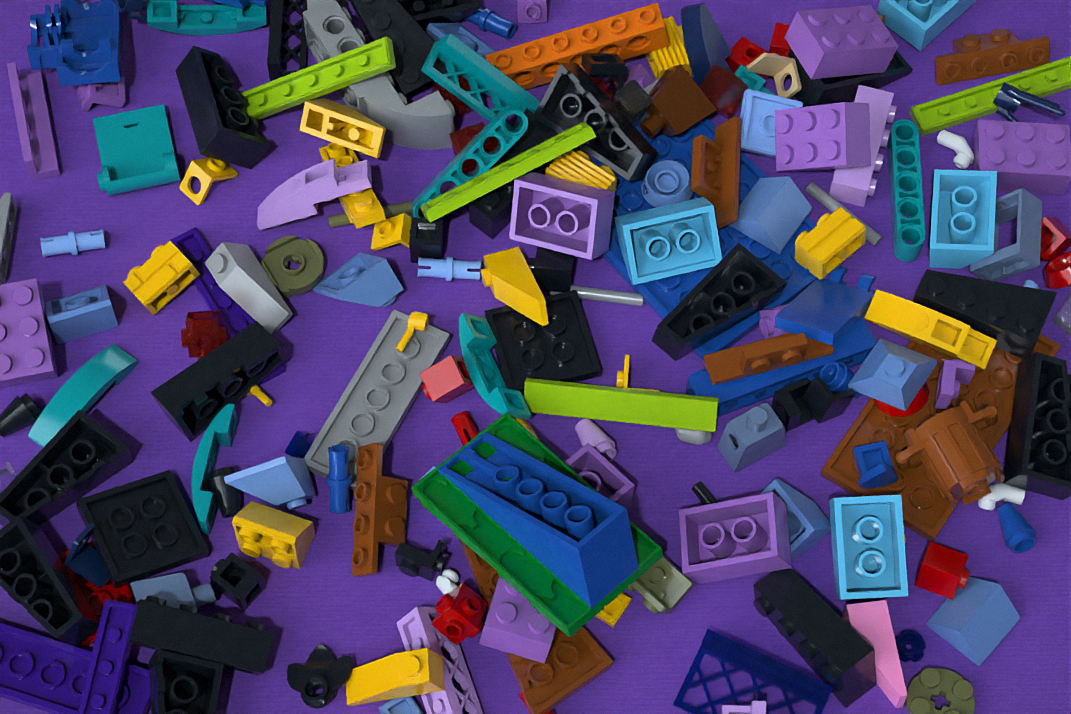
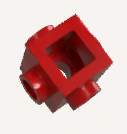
M461 583L449 594H444L436 603L434 609L437 612L431 625L458 645L467 637L470 639L475 637L483 627L481 619L488 603L466 584Z

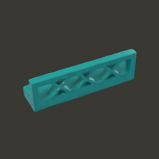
M451 33L434 42L421 69L423 73L489 122L506 107L517 108L523 113L527 108L535 113L540 104L538 99ZM437 57L445 63L446 74L440 73L433 67ZM463 76L467 79L471 91L466 92L460 88L457 77ZM485 93L491 97L494 108L488 109L484 106L480 94ZM513 114L517 117V120L513 127L510 124H508L505 120V127L508 130H513L515 128L516 124L519 121L518 115Z

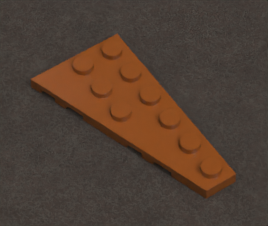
M459 539L481 595L488 603L487 609L489 612L499 575L491 565ZM583 626L570 638L556 627L545 663L505 652L530 714H546L605 673L613 664L612 659Z

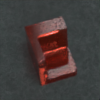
M713 65L699 88L714 105L715 111L730 118L741 102L744 91L749 87L735 74Z

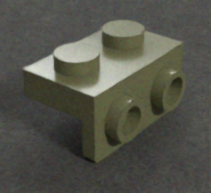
M663 555L657 563L652 565L634 583L628 585L627 590L630 592L637 590L644 597L641 602L654 614L657 615L660 611L663 614L670 615L695 586V583Z

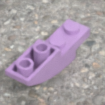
M333 158L316 164L289 178L270 193L258 207L257 227L259 231L270 227L275 228L297 219H306L311 215L317 214L319 202L331 201L336 197L350 193H359L372 187L371 167L368 160L338 168Z

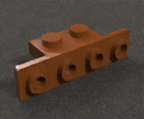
M1002 28L994 29L991 33L981 35H964L963 38L953 40V51L955 53L935 57V82L938 85H944L1050 63V39L1047 36L1019 41L1009 29Z
M737 116L715 127L714 141L703 134L693 138L691 190L705 197L714 205L718 230L738 220L741 119Z
M804 332L800 334L787 333L706 354L703 356V362L711 384L717 385L833 354L834 347L833 345L806 338Z
M373 443L358 448L356 458L357 480L354 492L356 499L355 519L353 522L354 539L351 556L353 577H364L377 573L378 544L398 547L401 542L405 544L408 481L382 476L383 444Z

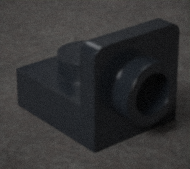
M617 53L582 54L581 65L591 77L597 79L608 78V83L615 91L623 90V82H626L628 78V68Z

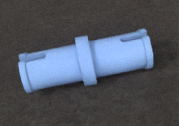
M103 229L76 234L74 231H68V235L40 238L43 258L68 253L75 256L81 251L106 249Z
M449 256L446 259L418 257V266H429L431 269H418L417 277L445 278V281L450 282L452 278L480 281V272L467 271V269H480L481 261L453 260V257Z

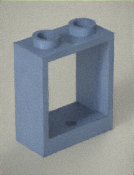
M1024 188L996 198L994 253L970 264V272L981 279L997 282L1040 266L1042 200ZM1018 217L1016 243L998 250L999 225Z

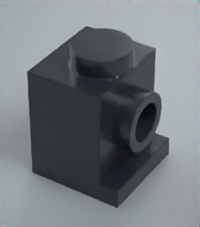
M233 552L226 559H220L212 568L210 576L212 586L238 605L239 609L243 612L266 588L263 575ZM239 580L235 587L231 585L232 582Z

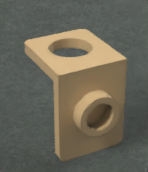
M763 53L747 65V71L773 76L777 93L780 97L789 99L802 88L794 58L780 56L776 53ZM790 74L792 84L790 89L785 91L784 80Z

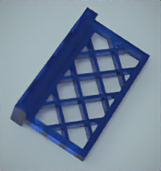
M707 629L699 651L673 706L688 714H708L703 711L708 708L711 709L712 714H717L714 706L733 700L735 705H739L737 698L756 692L759 701H764L760 690L774 686L781 690L785 702L766 708V714L785 707L788 708L789 714H794L791 705L802 701L817 707L814 714H822L832 694L833 687ZM705 654L719 661L722 673L704 679L700 664ZM725 664L733 667V669L727 671ZM742 671L750 676L754 687L735 693L729 676ZM696 673H698L700 680L692 683ZM725 677L731 695L712 701L706 684ZM755 678H757V679H759V680H761V681H763V682H765V683H764V684H761V685H758ZM702 685L708 703L693 707L683 702L688 690ZM787 693L797 698L789 700Z

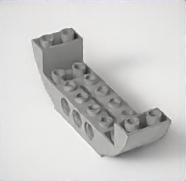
M307 0V10L303 12L307 47L317 63L366 44L362 31L359 28L355 29L351 24L352 19L346 7H340V5L349 2V0ZM388 71L336 90L344 105L351 107L386 128L384 140L397 146L421 150L454 147L456 128L453 123V117L456 115L451 102L448 99L444 100L439 91L408 104L405 96L401 92L397 93L394 89V82Z

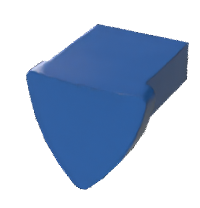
M885 441L853 448L852 454L860 477L858 480L860 488H877L898 481V475L893 467Z

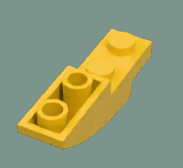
M331 142L327 146L318 148L322 161L325 162L334 158L338 168L360 162L352 149ZM371 187L359 193H350L338 197L349 222L353 223L356 229L386 220L384 209Z
M880 290L875 291L863 318L915 343L925 344L955 359L973 364L980 370H985L997 340L971 329L970 325Z

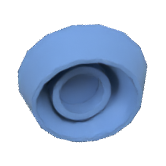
M659 161L653 164L643 177L641 183L642 196L649 204L656 208L688 201L693 195L691 175L677 161Z

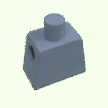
M764 402L730 420L724 429L717 449L732 471L736 473L786 446L785 428L770 405Z
M181 572L130 583L136 602L140 599L146 600L147 596H155L167 600L166 606L179 609L180 604L198 608L216 601L210 582L190 589L185 573Z

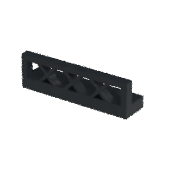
M271 0L267 57L270 81L296 72L282 71L283 65L291 59L299 64V70L306 68L307 41L303 12L307 10V0H296L295 2L293 0ZM296 11L302 16V19L295 25H292L286 20V17ZM292 35H295L301 43L291 50L284 42Z

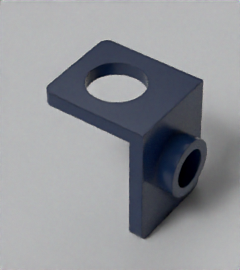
M91 522L73 542L64 565L97 587L103 588L110 578L97 550L87 544L95 528V524Z

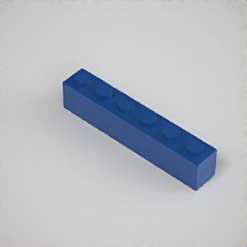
M862 316L833 344L834 352L832 355L717 385L711 384L706 369H700L692 373L690 377H687L685 393L686 395L719 398L718 418L772 398L775 391L806 377L812 382L814 378L820 376L821 369L828 362L841 361L849 369L861 365L877 342Z

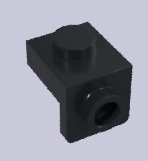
M439 540L431 555L401 542L395 552L396 566L399 567L402 573L410 577L418 575L432 582L437 572L442 573L448 563L449 555L446 551V542Z

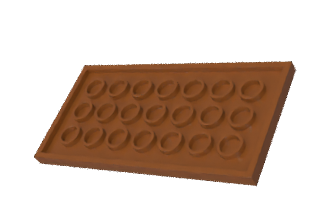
M1040 333L1031 355L1039 352L1055 357L1061 345ZM910 341L906 348L934 358L938 363L926 380L930 391L927 403L913 415L893 417L881 412L876 407L873 398H871L821 469L820 475L856 497L901 495L903 525L930 542H934L961 500H956V506L953 508L946 499H943L923 463L910 467L907 471H900L895 457L898 452L908 448L905 443L907 440L904 437L906 430L911 427L915 430L926 420L945 411L944 409L934 408L938 373L944 359L953 360L955 358L925 344L920 345ZM995 347L985 370L976 368L971 383L969 385L960 384L958 398L952 399L948 407L950 409L961 406L959 403L964 400L970 402L975 412L985 409L990 405L994 406L997 409L998 422L996 425L989 426L982 431L993 451L1011 425L1019 363L1024 360ZM885 441L893 467L898 475V481L877 488H860L858 483L860 477L852 454L853 448Z

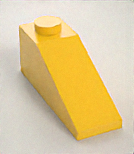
M326 98L305 101L299 131L379 158L386 128L349 106Z
M519 246L484 255L485 268L481 269L480 272L485 288L490 287L496 299L542 326L548 325L545 298Z
M429 648L395 653L356 667L352 670L351 676L346 683L347 705L355 706L445 691L443 657Z

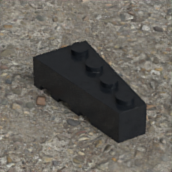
M349 0L372 42L386 36L392 40L396 68L388 70L399 93L401 92L405 95L433 80L423 73L421 69L434 41L397 0ZM437 57L433 67L444 74L447 72L445 63Z
M577 63L560 64L533 116L559 134L581 122H585L592 127L596 137L578 146L579 148L628 181L643 179L658 152Z
M526 108L524 111L528 119L526 132L490 169L559 133L533 116L534 113ZM554 159L525 173L524 175L531 172H536L545 175L547 167H549L550 164L553 163ZM514 180L469 202V222L492 240L511 222Z
M738 242L657 325L651 341L674 361H677L778 300L787 282Z
M927 269L916 291L913 302L970 325L971 329L997 340L995 348L1025 360L1033 352L1058 292Z
M256 321L150 393L167 418L192 442L208 428L215 416L228 403L235 405L250 392L253 386L258 385L288 358L282 346Z
M78 410L0 494V524L6 526L16 516L20 515L40 526L132 463L129 446Z

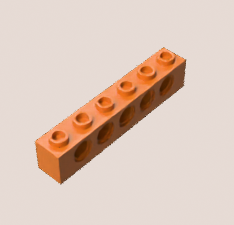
M657 2L485 56L490 64L526 90L551 82L561 63H577L586 71L581 65L583 53H617L622 60L670 45Z

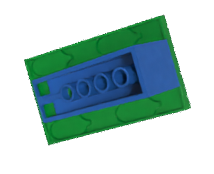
M507 412L411 487L413 495L420 500L422 506L449 527L458 539L491 565L501 578L528 599L531 606L569 638L581 626H584L604 609L605 605L607 606L627 589L628 585L634 583L663 557L662 548L629 520L627 508L599 494Z

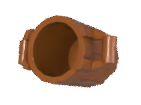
M964 400L959 403L961 406L936 414L915 430L913 427L906 430L904 437L907 440L905 443L908 448L896 454L895 459L898 469L900 471H907L910 467L923 463L943 499H946L953 508L956 506V500L962 499L966 506L991 493L988 485L996 478L999 483H1002L1005 478L1002 472V465L982 433L983 430L989 426L996 425L998 422L997 409L994 406L990 405L985 409L975 412L970 402Z

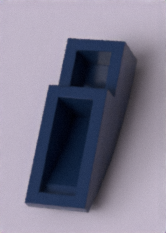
M704 2L684 6L681 9L682 31L686 53L695 81L709 100L725 98L729 95L725 86L733 76L725 59L732 52Z

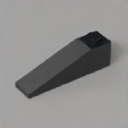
M790 49L788 53L789 58H794L796 61L802 86L801 90L794 96L798 101L803 102V107L852 102L855 100L858 85L879 89L911 74L913 70L896 50L885 72L810 79L793 50Z

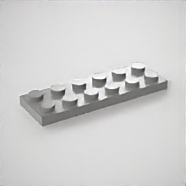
M395 309L392 311L303 458L306 460L309 471L326 478V475L329 474L328 447L333 445L348 446L349 473L352 474L353 481L349 485V490L355 492L357 480L356 458L358 448L373 443L383 444L384 454L422 389V383L424 382L419 373L438 362L450 341L449 333L428 324L426 332L415 330L414 335L403 352H399L395 348L406 332L409 316Z

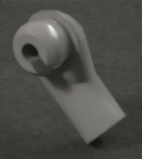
M674 428L679 440L689 444H707L712 438V432Z

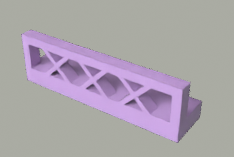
M434 607L414 608L396 623L405 650L429 648L443 657L445 691L421 694L426 713L463 714L462 709L464 708L469 714H483L460 645L453 643L431 625L430 618H434L437 612ZM441 647L450 653L452 662L443 656ZM452 677L460 683L462 693L453 686Z

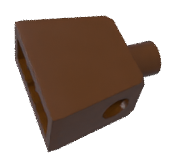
M680 64L668 68L643 100L641 105L649 117L640 124V128L649 138H653L660 131L667 137L678 135L714 112L716 108Z

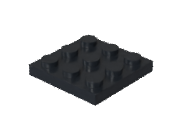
M576 290L544 297L549 322L545 326L538 324L508 305L485 310V318L497 341L494 349L503 380L508 389L518 390L524 395L526 378L574 383L601 376V367Z
M170 470L77 499L76 507L85 526L87 527L91 522L95 524L90 537L114 589L208 557L209 549Z

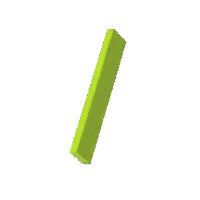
M387 36L239 93L243 95L246 101L244 109L249 117L254 116L256 120H260L302 104L305 101H310L396 68L392 40Z
M1071 56L912 106L909 113L918 127L921 136L996 113L999 106L994 104L993 101L1004 82L1041 98L1071 89Z
M581 122L422 204L420 208L426 219L431 223L595 138L596 135L591 126Z
M526 378L524 386V400L531 413L716 432L719 398L534 378Z

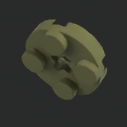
M285 236L275 240L267 247L261 266L282 297L290 298L294 295L304 294L312 290L324 279L323 254L318 245L312 240L306 238L307 241L297 239V236ZM289 261H293L295 264L301 263L296 270L287 269Z
M926 668L911 681L907 689L908 696L904 705L906 712L908 710L909 714H973L975 709L974 690L970 682L964 680L963 677L951 670ZM942 696L949 704V707L943 706L941 710H937L935 702L931 701V698Z

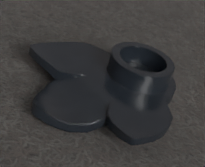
M318 644L308 657L305 665H288V684L292 689L301 693V698L307 706L314 709L323 708L331 702L335 691L348 682L353 670L352 658L350 656H343L335 660L332 653L323 644ZM323 689L322 693L315 697V692Z

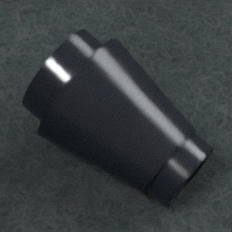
M27 393L21 397L17 395L0 414V435L3 438L37 420L36 417L42 413Z
M223 467L209 473L210 480L208 485L214 494L215 501L223 518L234 517L241 510L240 489L226 484L224 480L225 476L236 473L234 467Z

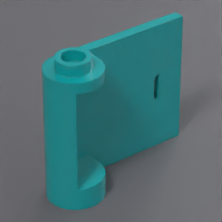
M164 104L93 118L102 163V173H97L100 191H107V195L112 196L180 181Z

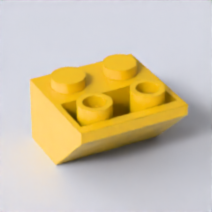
M254 501L248 503L232 520L238 546L243 553L254 558L259 556L269 558L274 564L282 568H290L292 566L300 569L315 537L312 521Z

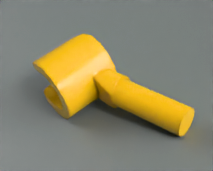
M418 311L410 314L408 327L396 346V350L403 352L414 335L415 330L426 332L429 324L428 314Z
M258 385L253 386L250 392L246 394V396H256L267 407L272 404V400L261 391Z

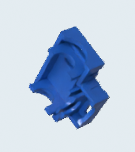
M61 0L60 8L59 4H54V13H51L50 5H45V14L30 15L31 45H28L27 53L31 70L57 68L60 86L121 81L122 15L124 12L119 11L117 0H101L95 3H85L79 0ZM40 37H44L43 46H40Z

